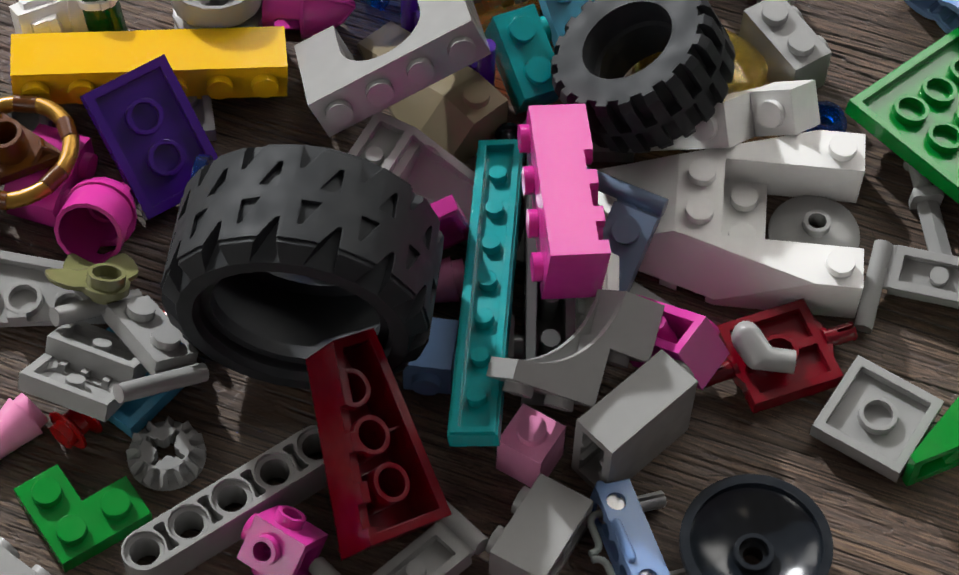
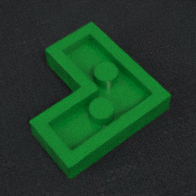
M56 464L13 489L17 500L65 573L123 540L133 531L153 520L150 510L126 476L88 498L81 500L59 465Z

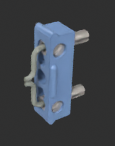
M630 479L606 484L601 480L597 481L590 496V499L593 500L592 513L587 519V525L595 543V547L588 551L592 564H602L607 575H687L684 568L674 571L668 570L644 512L666 506L667 501L664 492L660 490L637 496ZM603 545L610 562L605 557L597 556L601 552Z

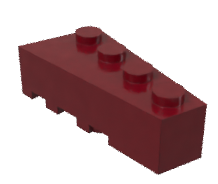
M371 328L333 340L305 359L341 561L422 530L452 515L375 329Z

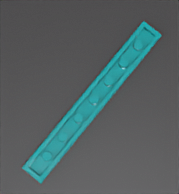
M518 139L478 140L447 430L449 447L500 446L505 394L502 391L504 382L488 377L486 373L491 356L508 358L522 200V167L525 166L526 154L519 153Z

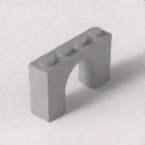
M417 0L420 8V17L412 33L400 45L373 59L355 61L334 26L294 45L308 107L327 135L331 137L490 55L491 51L473 0Z

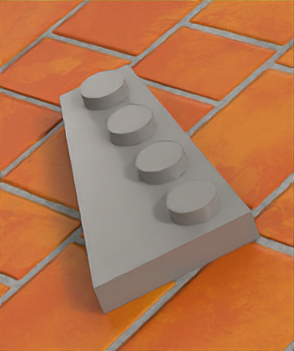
M0 250V327L53 326L49 316V311L52 307L88 300L90 297L86 296L83 292L60 288L47 279L45 270L63 268L64 261ZM103 316L83 320V322L89 324L106 323Z

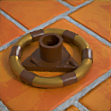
M20 94L0 98V186L53 166L38 182L29 187L13 192L0 191L1 210L20 208L42 200L52 194L69 177L75 166L79 153L80 139L73 118L60 105L49 99L36 95ZM11 112L34 113L49 118L55 123L62 142L61 151L6 114Z

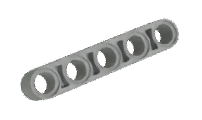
M317 425L303 428L129 534L121 546V556L126 575H184L241 540L242 529L254 513L263 512L278 504L294 507L327 487L328 483L323 458L320 460L308 458L313 453L322 452ZM273 478L286 480L280 485L271 486L266 484L268 480ZM232 503L244 505V507L235 512L223 510ZM190 529L201 531L199 535L193 538L180 537L183 532ZM145 556L158 557L156 561L149 565L136 564L139 559Z

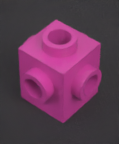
M278 504L263 512L254 513L247 520L240 537L244 542L237 559L250 566L254 575H311L308 568L319 557L329 534L307 522L306 516L298 509Z

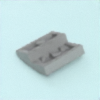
M79 321L61 325L47 335L45 353L19 372L18 390L106 422L124 404L116 401L113 394L114 385L144 377L147 370L115 333Z

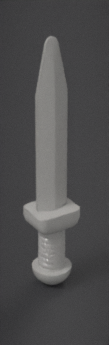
M903 161V168L910 173L913 190L908 199V206L910 210L917 209L927 250L952 255L940 210L944 192L937 186L932 185L927 178L906 161Z

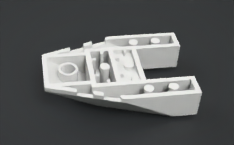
M815 130L797 135H786L740 143L730 148L705 149L597 170L669 199L667 208L659 221L638 270L658 278L660 285L676 290L677 286L705 296V302L712 305L760 310L771 309L804 298L812 315L855 318L864 288V248L765 239L767 195L788 197L813 195L826 197L834 201L856 203L865 173L866 134ZM598 191L597 206L603 205L606 220L614 201H617V199Z

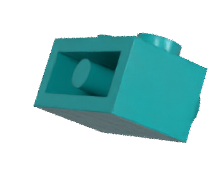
M535 4L493 16L484 34L486 39H491L496 43V66L515 114L528 111V106L547 105L556 102L559 97L553 88V76L551 74L552 56L555 55L550 45L552 34L547 19L544 16L539 17Z

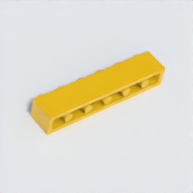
M284 26L11 34L10 77L13 95H36L57 104H83L80 96L165 54L187 97L197 96V99H202L203 95H208L211 99L220 100L226 98L287 96L288 64Z

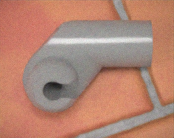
M751 321L739 322L734 327L731 334V342L749 368L794 374L797 357L796 350L772 347L760 328Z

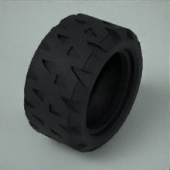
M269 144L263 147L242 148L219 156L211 165H204L186 184L160 286L162 289L161 300L163 308L171 324L180 330L185 340L212 360L253 379L280 386L311 389L305 359L333 340L371 328L375 329L393 375L405 370L410 361L417 360L429 342L444 245V235L439 230L440 221L427 199L415 195L411 188L412 185L386 168H382L358 156L331 148L297 144Z

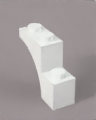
M816 81L773 82L761 87L727 94L723 103L715 105V114L707 123L701 121L695 126L696 132L687 138L682 135L673 140L674 145L664 149L655 146L651 147L650 151L730 148L753 137L797 135L821 124Z

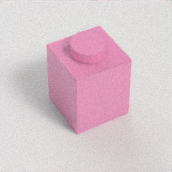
M523 403L501 434L500 446H497L496 469L531 488L539 474L541 473L548 477L562 457L566 426Z

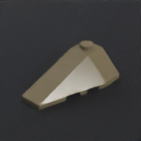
M390 21L358 42L357 47L363 60L373 59L400 45L411 32ZM468 66L388 107L392 117L418 128L462 163L477 154L478 140H496L495 133L497 128L508 121V99L480 73Z

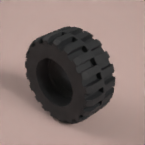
M589 0L581 7L582 12L576 18H570L565 25V35L559 36L554 48L556 55L552 56L551 61L552 85L555 93L563 104H586L592 142L599 147L609 148L610 151L628 153L629 149L637 154L648 153L651 147L658 146V148L664 149L674 145L673 140L682 135L685 138L696 132L695 126L701 121L707 123L715 114V105L723 103L729 91L727 83H732L735 71L734 60L736 55L734 45L708 0H595L593 2ZM662 52L656 60L643 70L624 77L642 59Z

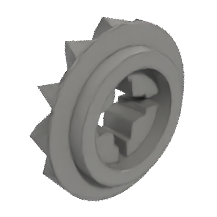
M169 415L162 422L153 423L148 420L143 430L139 433H133L132 442L129 449L126 450L128 467L133 477L143 486L157 491H172L190 484L203 470L207 456L202 433H198L188 420L184 423L177 422ZM175 442L174 449L177 456L167 455L162 461H158L155 447L167 448L170 443L173 444Z

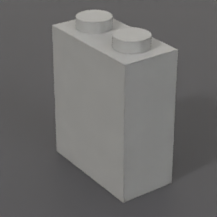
M662 349L576 420L571 468L593 489L596 482L600 480L606 484L631 479L688 430L698 383L691 369L684 362L672 359Z

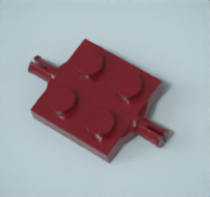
M804 298L716 325L720 330L719 337L730 354L705 387L708 388L732 379L741 388L752 413L837 387L844 375L834 357L833 347L850 341H856L858 338L856 327H853L852 321H848L828 329L824 328L813 317ZM751 321L760 328L772 347L796 350L797 357L794 374L749 368L731 342V334L734 327L739 322Z

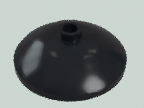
M742 474L719 480L705 488L694 498L682 520L679 533V553L687 575H828L833 559V538L823 512L802 490L775 477L759 474ZM748 555L755 556L760 563L750 565L745 562L743 557Z

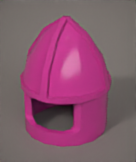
M262 0V27L284 26L285 30H300L301 39H307L331 26L336 28L343 24L355 10L356 3L354 0Z
M107 177L84 179L70 190L54 224L56 241L64 253L67 255L74 253L95 264L104 263L119 253L124 242L134 232L138 218L134 197L130 192L131 188L126 183H120ZM116 246L114 250L108 253H97L100 247Z

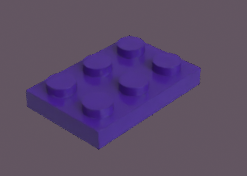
M165 54L80 96L124 182L131 188L130 192L144 220H149L179 204L186 184L204 165H211L218 158Z

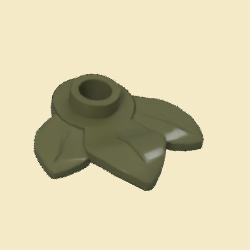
M70 253L65 259L63 268L46 269L45 276L51 283L60 288L83 292L93 302L106 305L118 302L129 295L130 282L138 277L139 270L134 260L125 253L115 255L104 263L98 264Z

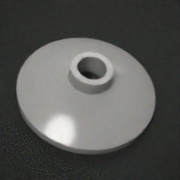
M803 195L785 201L773 212L768 225L767 235L770 240L859 248L860 230L854 216L840 203L822 196ZM811 225H818L822 228H814Z

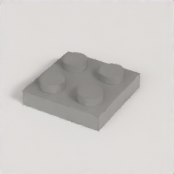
M858 355L812 424L809 435L888 479L897 482L907 466L910 455L922 442L939 415L944 401Z

